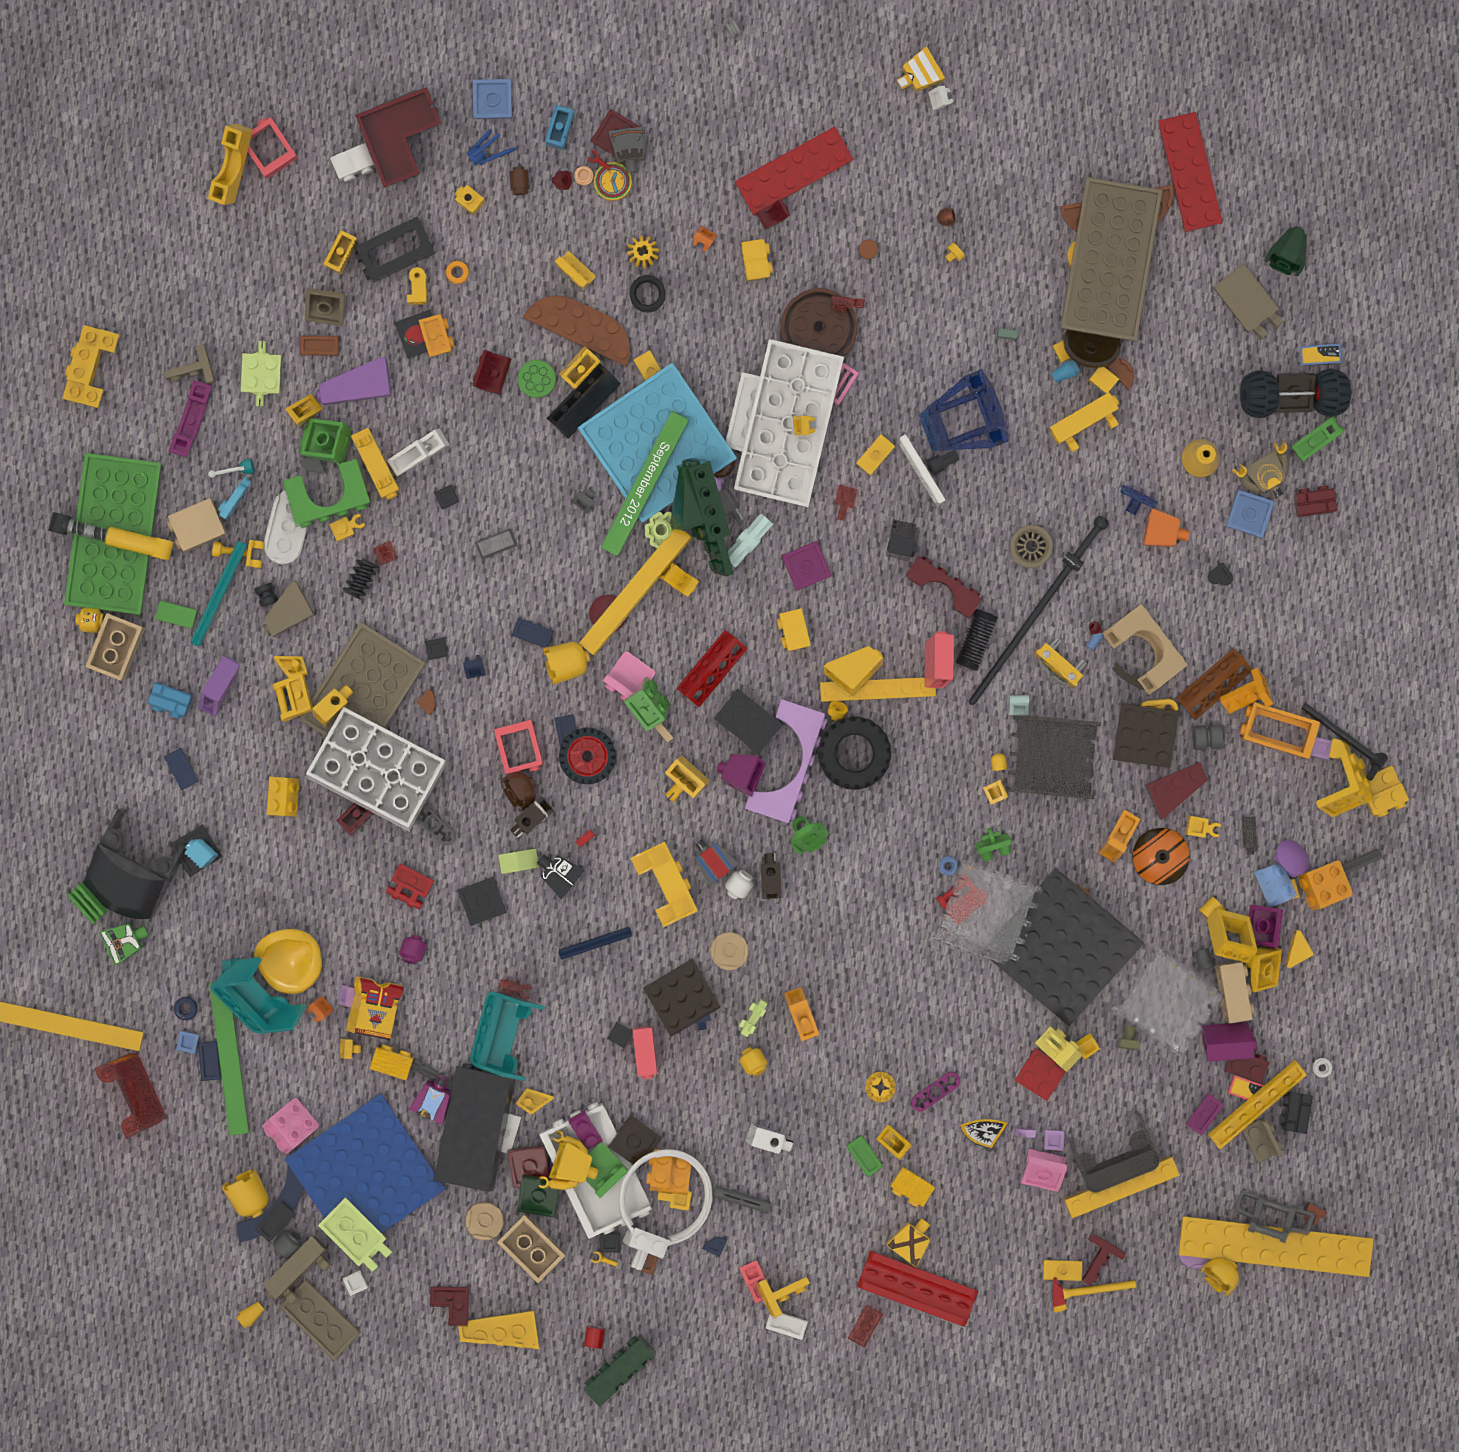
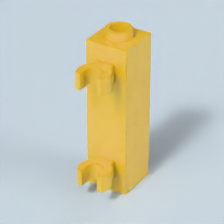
M1108 392L1050 426L1048 429L1057 445L1065 441L1072 453L1079 448L1073 438L1074 435L1105 418L1110 429L1119 425L1112 414L1119 409L1117 406L1119 402L1114 394L1111 396Z
M366 428L352 435L351 437L381 498L390 500L398 496L397 492L400 489L370 429Z

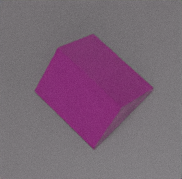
M1250 905L1249 917L1257 945L1278 948L1283 909Z

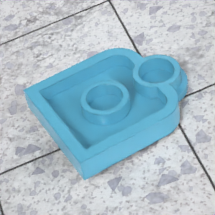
M247 476L237 486L227 502L224 500L218 509L220 511L219 516L226 521L251 484Z

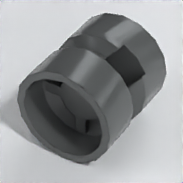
M1221 724L1209 725L1208 728L1205 725L1193 726L1194 749L1206 750L1209 746L1211 749H1222L1223 732Z

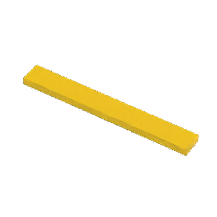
M673 529L671 535L662 542L579 644L595 656L691 541L692 537L685 531Z
M0 1001V1022L140 1051L144 1032Z

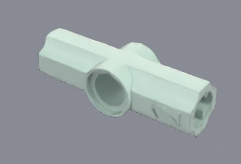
M762 514L752 522L748 529L746 528L739 535L736 543L729 549L730 562L735 568L748 553L754 550L760 543V539L772 527L773 524Z

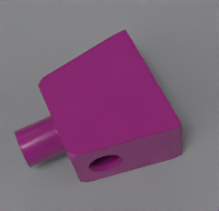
M732 754L727 763L720 762L718 764L717 772L722 774L721 779L728 786L752 797L766 764L759 756Z

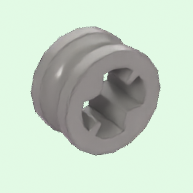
M733 19L731 23H725V27L732 39L735 38V35H741Z

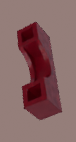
M918 556L905 577L920 587L929 582H939L946 585L953 595V609L969 619L982 600L979 597L980 593L973 588H970V590L963 586L965 583L956 577L952 579L947 576L948 572L941 567L937 569L932 566V561L925 556L922 558Z

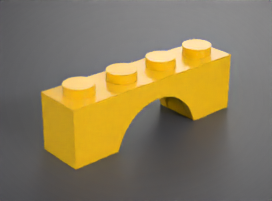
M239 124L225 125L221 142L225 149V158L220 172L212 180L208 199L223 205L235 203L253 132L252 129Z

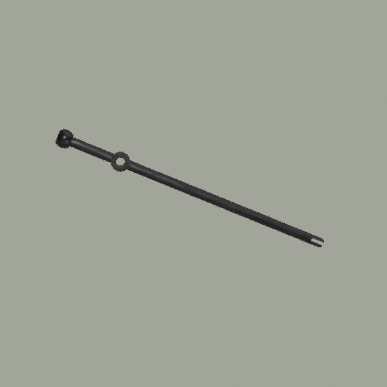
M1097 516L1094 519V527L1074 554L1068 552L1062 561L1066 566L969 699L970 705H974L1069 573L1073 569L1077 572L1081 569L1084 562L1080 558L1100 530H1105L1109 525V521L1103 516Z

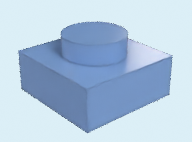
M180 1031L176 1050L196 1054L200 1035Z

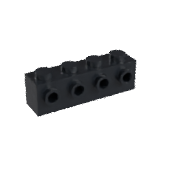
M599 363L546 419L569 439L576 432L577 427L582 425L621 383Z

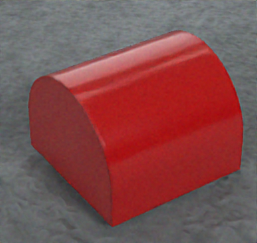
M586 1326L584 1346L602 1349L606 1329Z

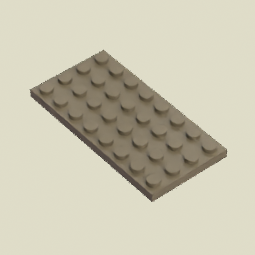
M1090 177L1086 178L1060 329L1137 341L1162 190Z

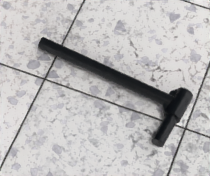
M1305 703L1301 709L1371 760L1372 768L1366 775V778L1372 781L1387 762L1388 756L1385 753L1374 754L1310 705Z

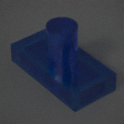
M1125 484L1120 489L1121 493L1131 497L1126 511L1134 515L1137 514L1142 503L1154 509L1158 503L1157 500Z

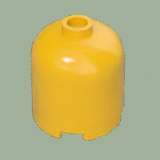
M567 642L543 648V655H546L548 660L545 662L549 678L552 679V685L580 677L586 672L587 662L590 661L588 651H584L579 643Z
M250 1169L235 1176L236 1181L231 1184L227 1181L221 1188L238 1215L242 1217L252 1215L255 1218L263 1213L262 1209L267 1206L269 1196L257 1170Z

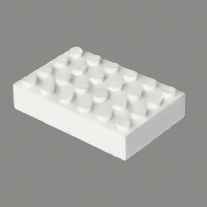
M343 707L310 765L306 776L321 786L410 831L445 768L446 761Z

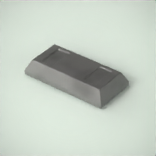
M511 528L475 542L482 560L517 546Z

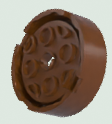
M824 288L806 290L789 302L782 315L781 337L785 343L845 357L852 349L857 336L858 324L855 311L842 295L833 290ZM816 322L824 324L825 329L822 332L814 330Z

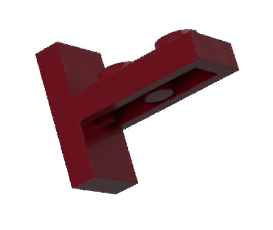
M1092 1232L1088 1240L1099 1246L1100 1249L1082 1278V1281L1089 1286L1092 1282L1095 1283L1100 1275L1098 1271L1101 1266L1107 1264L1110 1258L1108 1256L1109 1253L1121 1260L1126 1255L1125 1251Z

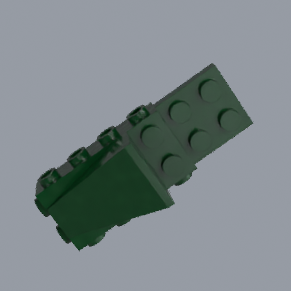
M693 458L683 460L681 465L676 466L678 478L670 527L682 531L692 528L694 537L697 540L705 541L704 549L710 557L709 567L714 574L723 576L733 575L734 572L724 537L731 534L711 463L706 460H693Z

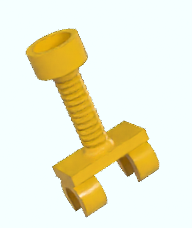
M249 540L248 549H245L243 554L244 557H247L246 566L262 568V561L252 560L251 558L253 548L264 549V542ZM214 541L212 556L231 555L234 547H226L222 545V542Z

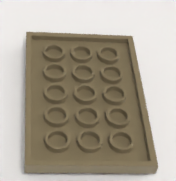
M360 622L312 698V706L314 708L334 688L339 691L347 685L353 691V694L347 699L348 706L346 708L385 728L426 663ZM333 700L331 703L337 705L339 702ZM312 712L303 714L299 720L327 737L337 717L326 728L312 715Z

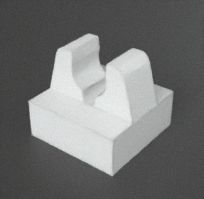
M945 85L938 86L928 92L933 110H939L953 102V99H948L947 93L951 91L949 88H945Z

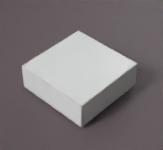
M361 1270L342 1278L350 1296L368 1288Z

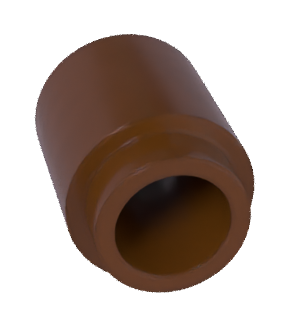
M523 166L513 167V171L509 172L510 188L513 191V195L528 194V189H530L528 170H524Z

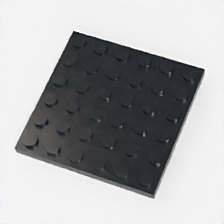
M1055 867L981 952L1065 1024L1070 1026L1141 948L1144 942Z

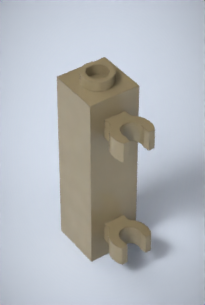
M311 1236L263 1285L266 1289L265 1293L271 1299L275 1298L277 1300H281L285 1296L291 1304H294L299 1299L291 1290L295 1284L316 1263L326 1271L332 1266L323 1257L329 1249L317 1237Z

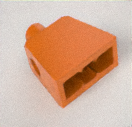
M1150 509L1143 546L1174 547L1177 539L1188 541L1190 530L1179 528L1180 519L1156 509Z

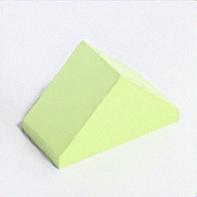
M536 849L498 855L501 874L539 868Z

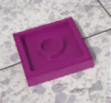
M817 541L781 556L796 591L832 576Z

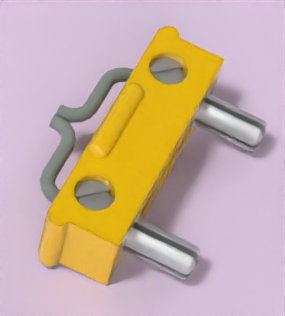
M1056 638L1050 645L1045 643L1034 652V656L1039 659V665L1047 672L1046 677L1049 679L1054 678L1062 685L1067 684L1071 688H1075L1078 685L1077 682L1083 677L1080 671L1087 663L1081 660L1076 667H1073L1056 652L1055 649L1061 643V640L1057 642L1059 638ZM1042 663H1044L1058 677H1056L1055 675L1050 676V671Z

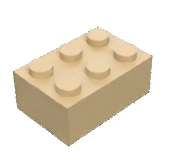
M106 613L85 667L125 682L146 628Z
M1240 961L1216 964L1215 968L1224 1021L1235 1023L1252 1020V1015L1255 1012L1253 1003L1249 1002L1251 988L1246 983L1245 978L1248 976L1247 966L1243 965V962Z
M526 1213L497 1241L537 1283L566 1255Z

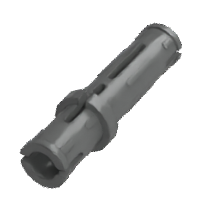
M715 1186L712 1195L713 1198L728 1201V1204L732 1205L735 1203L767 1214L771 1205L770 1201L738 1193L735 1189L728 1190ZM724 1194L731 1195V1196H734V1197H737V1198H740V1199H736V1198H733V1197H729V1196H726V1195H724ZM743 1200L751 1201V1202L757 1203V1204H759V1205L752 1204V1203H749V1202H746V1201H743Z

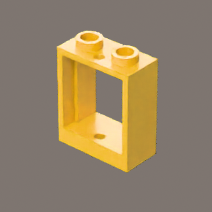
M1216 908L1207 920L1215 955L1249 963L1258 952L1250 917ZM1226 931L1239 934L1241 943L1229 941Z

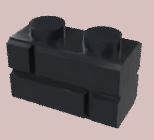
M1291 1091L1284 1095L1282 1105L1285 1106V1112L1281 1114L1279 1125H1282L1283 1130L1307 1134L1313 1099L1312 1095Z

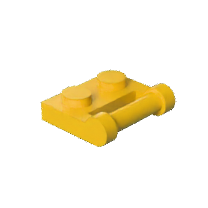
M303 674L272 685L279 702L282 722L290 721L292 718L312 712L313 706ZM287 688L292 708L291 711H289L287 707L283 689Z

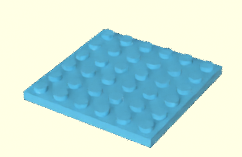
M674 363L669 364L577 427L626 499L671 411L689 420L638 517L642 523L674 502L678 478L676 466L681 465L683 460L693 458V460L710 461L713 474L737 459Z

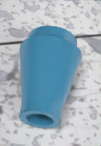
M1068 359L1055 371L1051 372V375L1057 383L1076 377L1081 371L1074 360Z

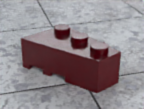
M1201 762L1145 784L1159 820H1163L1208 780Z

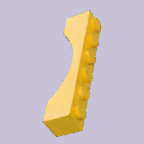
M1168 1156L1125 1176L1077 1192L1063 1199L1071 1218H1074L1180 1175L1173 1157Z

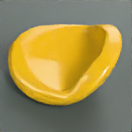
M299 929L278 930L263 937L255 947L254 958L260 957L262 959L258 970L267 983L281 993L298 994L304 992L316 982L321 973L322 956L317 941L305 931Z

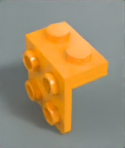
M1338 860L1298 875L1299 885L1304 890L1306 903L1312 911L1327 907L1353 894L1342 864Z

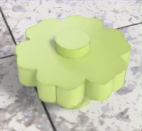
M657 512L650 517V523L645 525V536L650 538L651 546L658 548L671 535L673 530L670 527L671 512H666L665 514Z

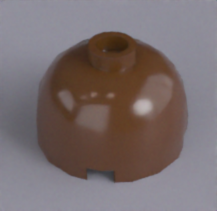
M516 772L501 779V785L504 783L506 787L503 789L504 794L514 808L520 807L518 811L525 810L534 802L536 797L535 787L537 785L532 777Z

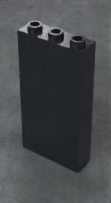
M463 1063L462 1066H456L434 1180L485 1192L494 1191L515 1079L502 1077L483 1069H474L472 1064Z

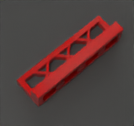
M724 630L676 689L696 706L700 707L748 648L728 631ZM737 644L740 647L735 654H731V650ZM726 660L725 667L719 669V664ZM714 675V680L707 684L709 676ZM698 690H702L700 697L695 700L693 698L694 694Z

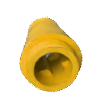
M257 1301L238 1312L239 1314L236 1316V1319L246 1329L248 1326H252L265 1309Z

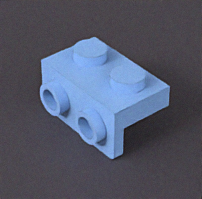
M1279 863L1254 872L1269 907L1284 903L1297 896L1286 870Z

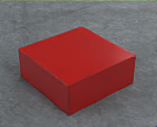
M589 830L575 842L581 848L596 835L592 830Z

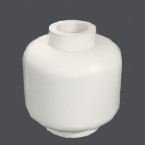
M744 870L733 872L725 883V887L728 890L727 894L733 899L746 898L754 886L753 877Z

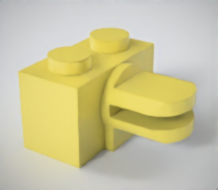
M1050 1026L1035 1044L1068 1072L1082 1056L1078 1051L1080 1047L1072 1040L1070 1042L1064 1039L1066 1035L1059 1028L1055 1031Z

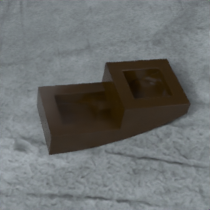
M1118 663L1112 667L1126 682L1145 690L1137 680L1140 678L1137 673L1129 677Z

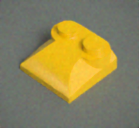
M1276 947L1258 948V952L1250 962L1245 963L1247 968L1250 969L1252 992L1278 986L1282 949Z

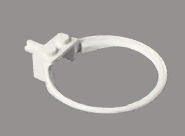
M672 1149L654 1151L640 1158L625 1175L619 1193V1212L627 1226L622 1242L637 1249L631 1267L642 1270L648 1253L663 1259L668 1246L682 1242L694 1235L707 1219L712 1204V1186L704 1167L691 1155ZM663 1156L678 1157L689 1162L700 1174L705 1190L704 1205L696 1221L685 1230L669 1235L668 1239L636 1227L633 1228V1222L628 1215L625 1204L626 1188L633 1173L646 1161Z

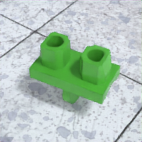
M987 828L988 834L981 836L982 841L975 843L979 855L982 856L985 862L994 858L993 850L999 849L1001 856L1011 853L1010 845H1012L1008 833L1002 835L1000 831L992 833L991 828Z

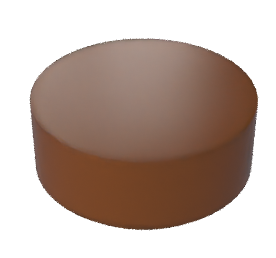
M865 240L860 244L859 254L862 258L870 260L877 255L878 246L874 241Z

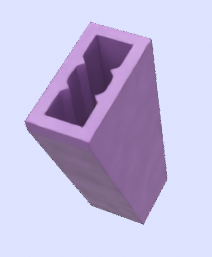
M386 357L377 358L319 384L320 390H316L318 401H321V404L324 406L390 397L391 388Z

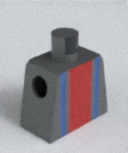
M702 838L694 845L701 853L695 860L709 886L738 865V862L717 843L710 847Z

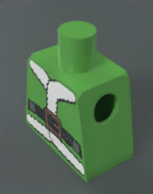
M132 923L99 932L114 965L121 964L142 949L143 946L140 940L149 936L145 926L134 929Z

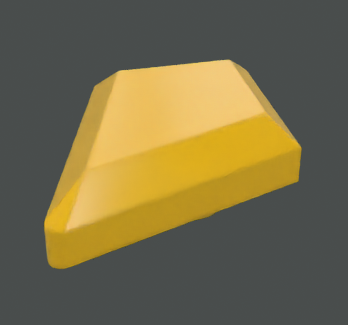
M274 656L275 662L287 678H292L299 674L308 675L302 656Z
M526 1088L516 1102V1105L532 1115L553 1100L554 1096Z

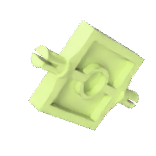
M258 341V352L253 354L242 353L241 392L255 394L256 406L258 407L259 399L260 407H264V395L280 393L281 355L266 353V341H263V348L262 341Z

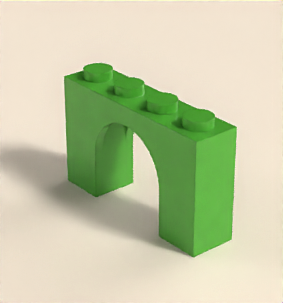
M357 459L338 464L337 467L344 486V494L337 504L330 507L318 506L309 499L301 475L282 481L296 527L306 528L312 525L311 522L319 520V523L331 520L330 517L334 515L338 517L346 516L350 510L356 509V512L367 509V505H370V500Z

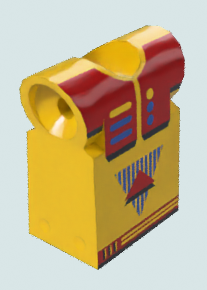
M356 976L354 981L355 996L346 1031L390 1040L397 1003L403 993V986L389 982L377 984L373 979Z

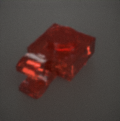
M839 485L835 505L840 506L837 516L838 520L844 521L847 508L853 509L858 489Z
M500 979L498 986L505 993L513 994V991L519 992L523 999H530V996L524 994V989L532 990L533 988L531 985H522L505 979Z

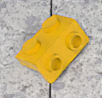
M269 777L267 815L297 816L298 778Z

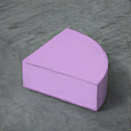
M1015 1128V1135L1017 1137L1034 1138L1036 1137V1130Z

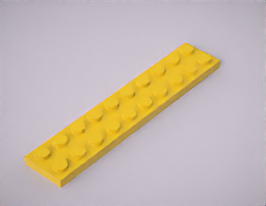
M1182 1216L1178 1255L1208 1259L1219 1257L1234 1262L1369 1277L1373 1238L1310 1231L1308 1235L1289 1232L1286 1243L1280 1242V1239L1256 1231L1254 1233L1249 1232L1250 1224ZM1265 1226L1280 1232L1284 1229L1282 1227Z

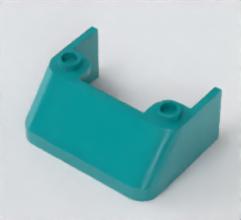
M260 957L238 960L214 980L211 986L212 992L249 1030L257 1034L294 1030L306 1008L305 1004L290 1005L283 996L271 997L253 978L255 971L262 961Z
M489 992L485 998L470 1055L471 1064L502 1077L525 1081L526 1077L515 1073L518 1067L517 1060L514 1056L510 1055L520 1019H527L531 1015L532 1008L544 1010L545 1006L506 994Z

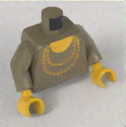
M1281 440L1282 445L1278 447L1276 442L1273 444L1276 451L1269 453L1247 467L1239 463L1240 470L1238 472L1234 468L1232 469V472L1238 476L1245 488L1260 494L1269 490L1274 499L1284 494L1279 483L1286 480L1288 474L1287 445L1283 440Z

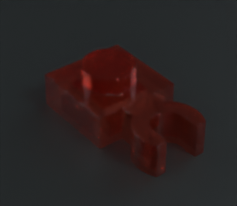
M832 296L831 306L835 307V310L846 311L850 307L864 308L865 299Z

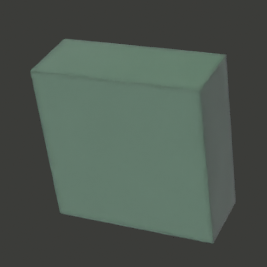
M999 328L997 338L1016 341L1018 331Z

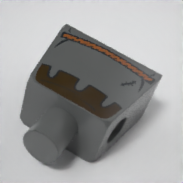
M645 126L609 131V138L617 163H625L626 173L638 172L637 161L644 160Z

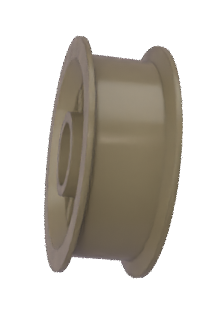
M1024 526L1012 536L1009 546L1010 554L1013 560L1022 567H1039L1049 559L1052 553V539L1048 532L1039 526ZM1034 533L1038 534L1036 539H1034ZM1031 541L1036 544L1034 552L1026 549L1027 542ZM1045 543V547L1039 546L1040 544ZM1024 551L1025 553L1021 557L1019 553Z

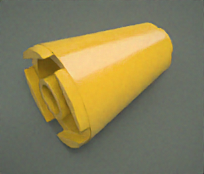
M1197 439L1190 442L1184 448L1182 463L1189 474L1196 477H1206L1214 473L1218 468L1220 454L1212 442L1205 439Z

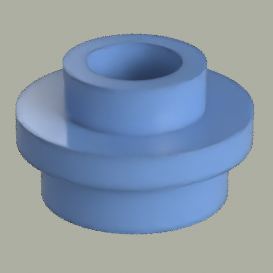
M944 857L939 862V870L944 875H953L958 869V863L953 857ZM947 862L952 864V868L949 870L945 868V863Z

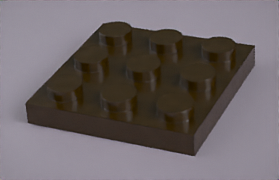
M1121 703L1113 760L1170 768L1179 711Z
M693 959L643 988L671 1037L721 1008Z

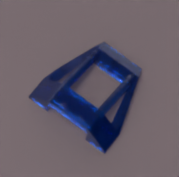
M982 369L962 377L959 382L919 414L932 451L993 448L1009 441L1007 421L995 389ZM968 386L970 394L946 402ZM976 399L986 425L949 439L940 413ZM983 434L987 437L986 440L961 443Z

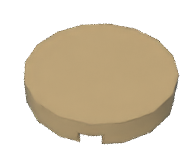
M725 932L718 935L710 948L711 958L714 963L725 970H735L741 967L748 957V945L745 939L733 932Z
M479 1202L473 1205L466 1216L467 1230L474 1238L479 1240H490L496 1237L504 1225V1216L500 1208L490 1202Z

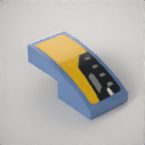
M1341 344L1300 347L1301 366L1342 363Z

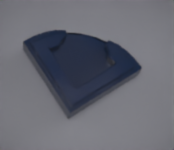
M724 1237L712 1238L704 1244L702 1249L720 1257L728 1239Z

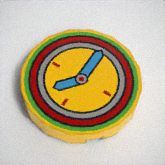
M611 162L607 163L611 166L609 170L601 166L596 171L594 187L598 195L604 199L618 201L628 194L631 189L632 180L630 173H626V167L622 164Z

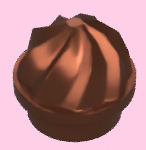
M946 207L939 211L937 221L941 225L949 227L951 224L956 223L953 208L948 209Z

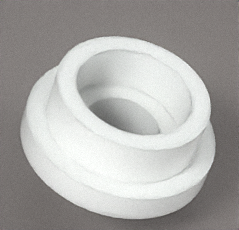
M1319 1058L1313 1063L1315 1075L1318 1077L1330 1075L1332 1065L1329 1060ZM1321 1064L1325 1065L1324 1071L1319 1070Z

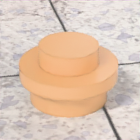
M587 166L577 168L574 173L575 181L583 186L590 184L593 180L592 170Z

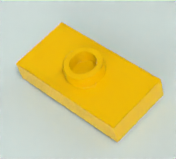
M650 350L633 360L645 381L661 371Z
M880 434L856 464L871 476L895 446Z
M1043 1260V1280H1053L1056 1277L1057 1280L1082 1281V1261Z

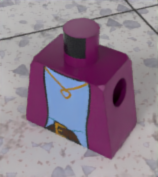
M438 1075L435 1083L428 1080L409 1107V1110L442 1125L447 1115L451 1090L445 1088L449 1079L443 1075Z

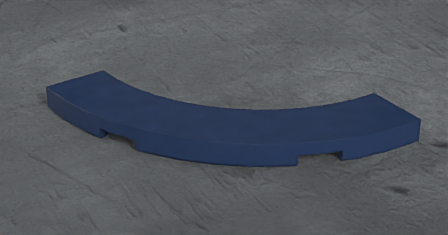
M289 1165L284 1188L274 1204L258 1217L237 1222L239 1242L260 1237L261 1235L255 1229L281 1201L292 1210L296 1207L304 1187Z

